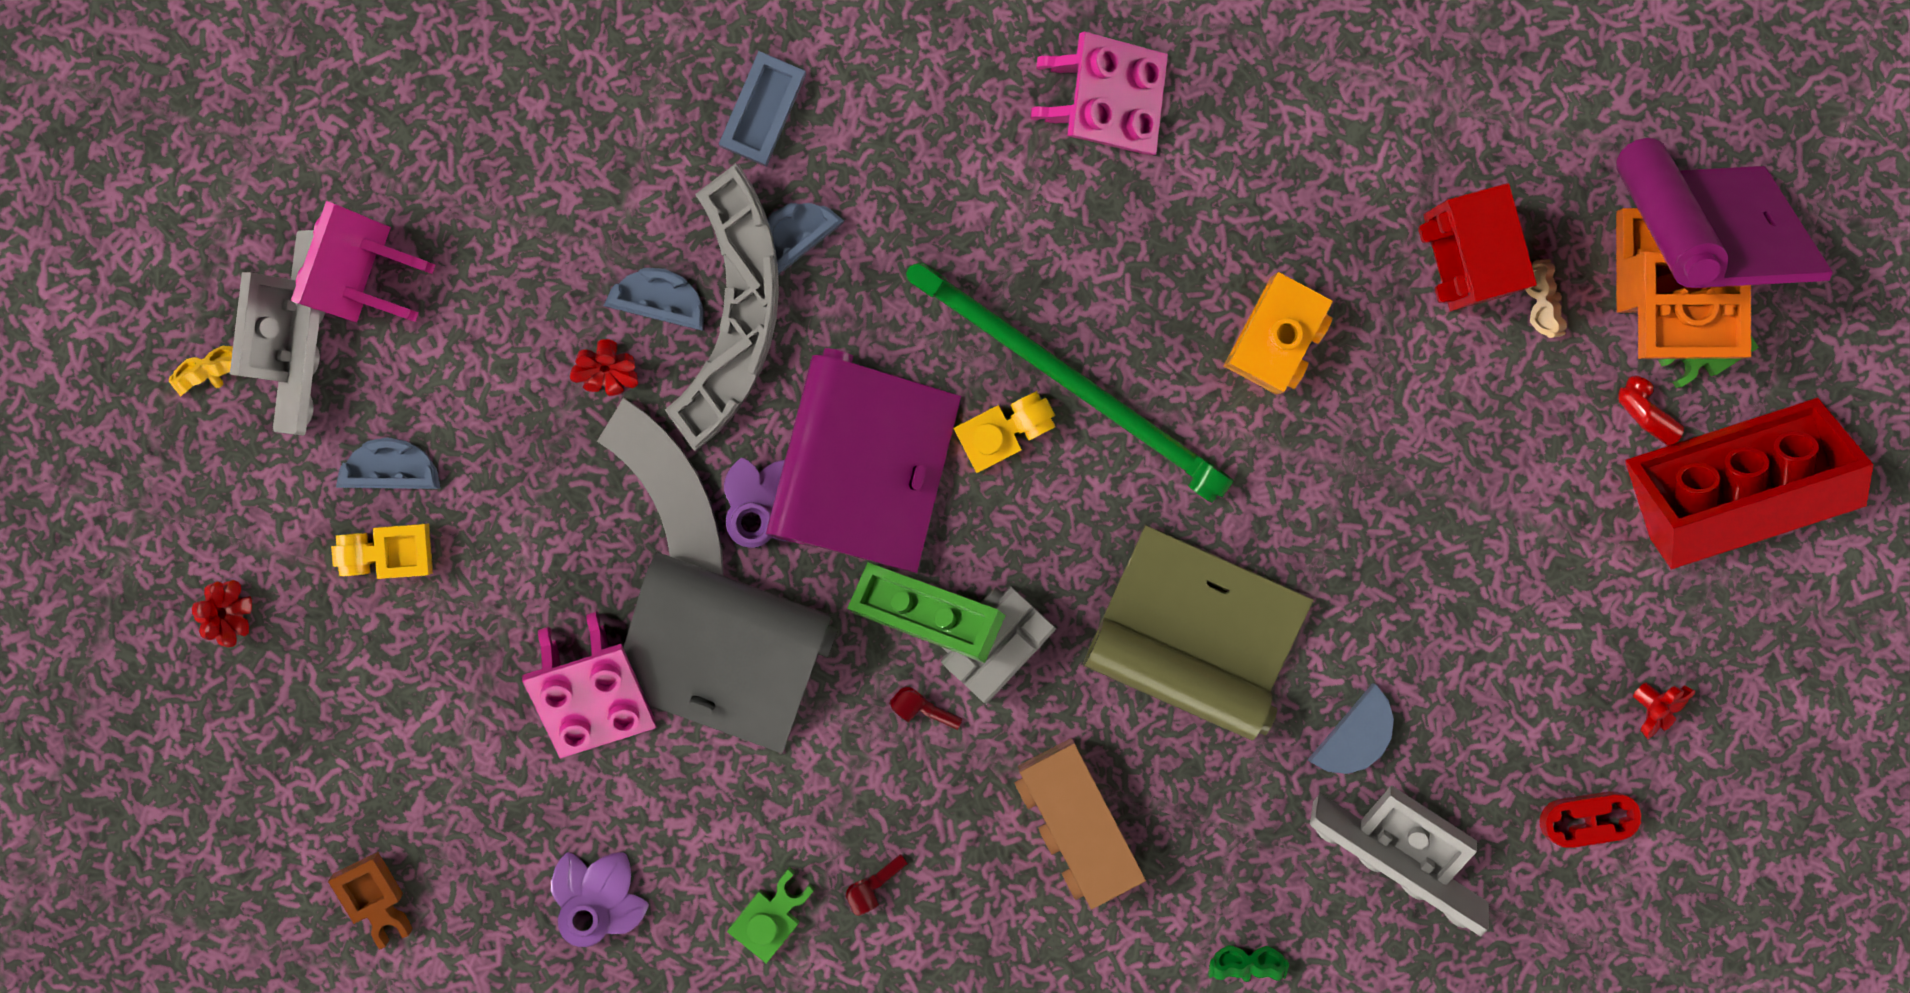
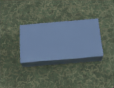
M758 51L718 145L723 149L767 167L807 75L806 71Z

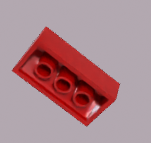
M1818 397L1625 460L1650 540L1671 570L1866 507L1874 466Z

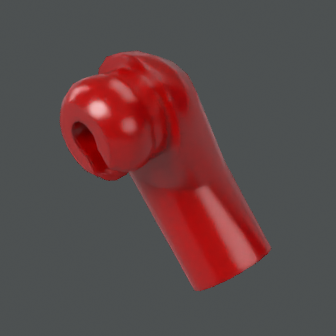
M1637 375L1631 376L1627 380L1625 388L1620 387L1619 403L1642 429L1665 445H1673L1678 442L1684 433V426L1648 400L1654 392V386L1650 381Z

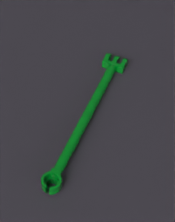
M916 263L907 269L906 276L910 283L930 297H935L1183 469L1185 473L1193 477L1188 486L1207 501L1213 503L1217 496L1223 498L1233 484L1234 480L1221 470H1216L1209 461L1192 452L947 281L946 277L927 264Z

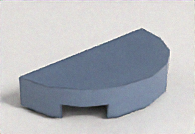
M790 203L771 213L767 220L774 240L778 275L842 225L844 220L830 208L812 203Z
M643 268L636 273L626 276L619 284H615L611 288L603 305L607 308L704 331L705 311L699 294L685 278L667 269Z
M389 437L367 441L362 444V447L355 450L347 462L341 465L336 483V488L441 489L437 468L427 453L409 441Z
M1371 684L1308 758L1309 762L1327 772L1349 774L1368 768L1382 757L1392 739L1394 718L1389 700L1376 684Z

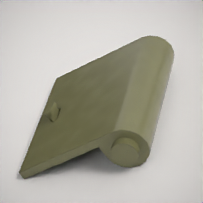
M1145 524L1087 651L1083 666L1253 741L1259 733L1266 736L1275 721L1277 707L1271 705V689L1314 600L1311 597Z

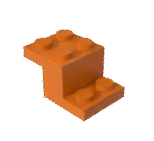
M1623 208L1616 211L1617 313H1638V359H1744L1751 357V285L1705 288L1682 286L1674 278L1637 208Z

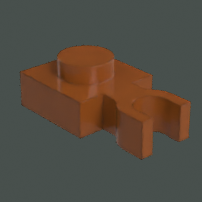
M379 852L333 873L328 880L353 924L368 918L372 925L371 936L379 950L385 948L389 942L383 926L392 925L396 927L402 939L411 933L413 928L407 916L393 906L400 901L403 892Z

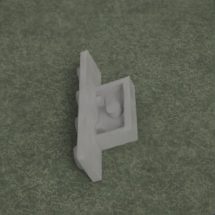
M301 230L296 234L291 279L242 272L230 375L278 381L273 431L302 436L305 435L307 424L311 421L314 405L310 394L312 377L318 368L320 360L319 349L316 346L318 328L325 312L292 302L291 298L296 287L297 274L305 262L313 239V230Z
M1392 785L1362 820L1323 794H1319L1315 798L1312 805L1310 825L1321 838L1331 844H1339L1356 855L1368 869L1374 872H1382L1393 879L1413 898L1430 903L1442 911L1456 926L1461 928L1467 927L1479 936H1483L1489 929V903L1453 879L1477 852V840Z

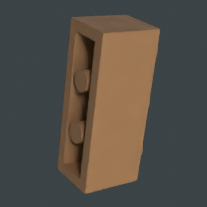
M1072 738L1018 765L1022 778L1014 782L1027 809L1029 810L1037 805L1046 823L1038 827L1039 832L1051 855L1061 851L1069 869L1062 872V876L1075 900L1084 896L1092 910L1146 882Z

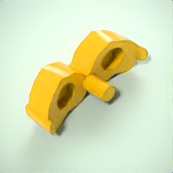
M220 346L208 353L203 359L193 357L182 362L169 377L170 384L181 397L192 386L201 384L207 378L215 388L222 387L223 381L220 376L230 372L233 346Z

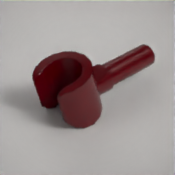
M905 686L901 688L889 702L892 710L908 723L919 711L927 717L956 730L959 729L962 723V718L934 706L933 703L927 701L919 692L911 687Z
M901 854L875 875L873 874L869 878L857 881L848 887L846 898L854 915L865 914L879 905L873 890L881 887L908 865Z

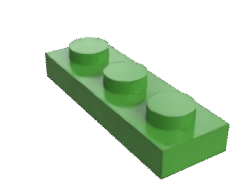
M869 562L847 607L856 615L983 663L988 658L1006 616L996 608Z

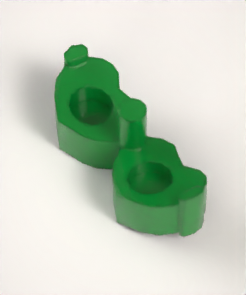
M1228 945L1216 952L1211 959L1208 976L1209 978L1214 977L1217 980H1224L1228 976L1242 977L1243 981L1249 982L1253 975L1257 978L1270 977L1280 981L1283 978L1286 979L1289 962L1285 960L1280 952L1269 946L1258 948L1251 956H1248L1244 950Z

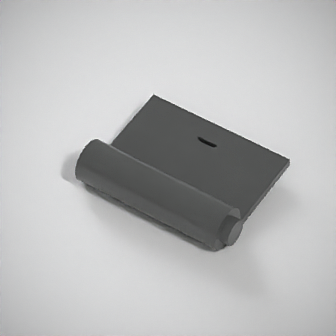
M657 552L645 575L625 641L624 651L648 705L783 754L817 657L821 655L828 658L838 628L830 626L832 616Z

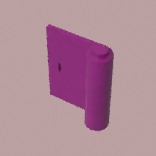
M1654 138L1635 140L1620 152L1616 161V169L1677 283L1684 287L1705 288L1830 281L1833 271L1765 166L1679 170L1664 143Z
M824 348L823 355H812L766 535L801 545L828 549L917 573L961 396L852 363L853 355L836 349ZM914 466H916V467H915V471H914V475H913V479H912V482H911V486L909 487V483H910L912 471H913Z

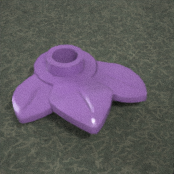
M741 457L726 474L724 492L731 506L726 515V529L729 536L737 544L743 547L755 548L764 545L771 538L781 540L766 535L785 460L776 461L758 472L751 462ZM753 512L760 516L761 525L757 530L748 531L743 528L741 520L745 514Z
M567 852L559 860L551 880V892L561 907L558 915L559 932L569 944L576 947L593 946L600 942L606 934H625L633 930L644 918L649 903L636 895L628 894L632 873L628 857L625 853L619 852L604 856L592 863L589 868L570 852ZM581 911H588L593 916L592 926L585 931H579L574 925V918Z

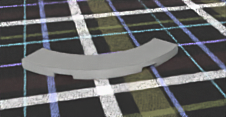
M736 163L695 194L715 230L721 255L724 257L727 288H725L724 308L719 328L720 333L709 360H706L703 368L691 385L665 409L694 451L700 449L721 431L750 394L764 366L772 343L777 319L779 281L773 236L765 211L754 187L740 165Z
M623 398L597 442L620 458L638 477L651 496L662 520L670 557L724 576L723 553L718 523L710 498L699 474L670 434L650 415L626 398Z

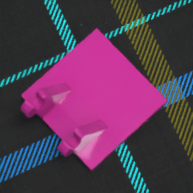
M1089 32L1079 33L1077 54L1037 57L1036 65L1038 70L1051 68V72L1077 73L1074 105L1032 107L1030 119H1045V122L1069 123L1067 136L1141 154L1156 155L1168 54Z
M326 201L322 214L315 223L313 239L305 262L297 274L296 287L291 301L354 322L358 321L363 304L416 322L419 312L363 293L376 255L433 274L436 265L384 246L391 227Z
M598 611L586 616L590 631L592 656L561 665L556 641L551 639V628L545 627L538 630L542 669L522 675V682L560 759L656 728L654 716L622 644L609 647L604 625L600 626V614Z

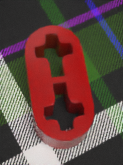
M1601 792L1550 802L1540 815V828L1543 835L1549 841L1563 848H1575L1619 841L1631 837L1640 827L1642 813L1639 805L1632 798L1619 792ZM1613 803H1616L1617 807L1627 810V817L1619 819L1618 828H1615L1614 824L1607 821H1596L1597 815L1612 812ZM1562 811H1566L1567 815L1573 818H1585V823L1569 827L1568 836H1565L1560 830L1553 828L1554 822L1561 820Z

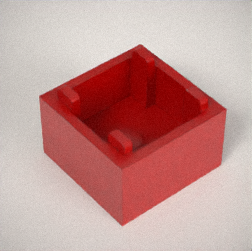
M1509 183L1448 199L1423 214L1425 223L1418 227L1422 243L1431 242L1442 281L1441 284L1435 286V293L1439 303H1448L1450 312L1509 296L1537 285Z

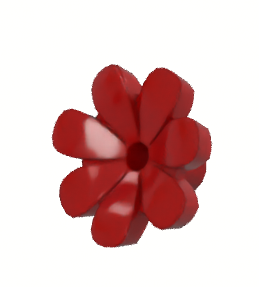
M610 339L598 341L596 353L588 349L579 351L575 361L577 365L572 367L570 373L571 381L575 383L584 382L583 388L589 392H598L602 386H605V392L608 396L623 393V385L628 388H635L638 385L637 372L634 371V357L628 353L617 355V343Z
M230 580L223 584L217 581L208 584L204 588L205 601L196 602L192 606V615L201 624L199 628L200 636L207 640H214L216 638L218 644L224 647H234L237 643L236 635L246 636L249 633V623L243 617V614L251 613L252 599L251 596L238 598L241 593V585L238 581Z
M1643 683L1633 694V698L1647 709L1646 721L1640 730L1643 735L1650 739L1658 732L1660 727L1664 732L1668 730L1676 721V717L1672 714L1681 711L1689 699L1695 695L1696 691L1686 685L1682 688L1674 685L1667 692L1660 694L1649 683Z

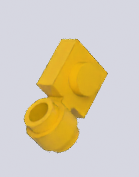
M1035 391L1010 404L1014 414L1010 416L1011 419L1006 420L1001 408L997 405L953 428L976 473L1022 450L1014 434L1024 432L1028 441L1056 427L1051 419L1056 415L1047 398L1041 399L1039 393Z
M429 523L373 528L374 545L373 542L368 543L367 533L336 535V545L331 546L333 567H338L339 576L371 574L370 564L375 562L377 579L433 574Z

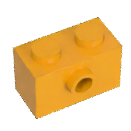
M1277 272L1270 277L1223 367L1276 395L1284 393L1287 386L1294 390L1307 370L1309 362L1302 358L1311 341L1319 344L1331 325L1333 317L1326 313L1333 301Z

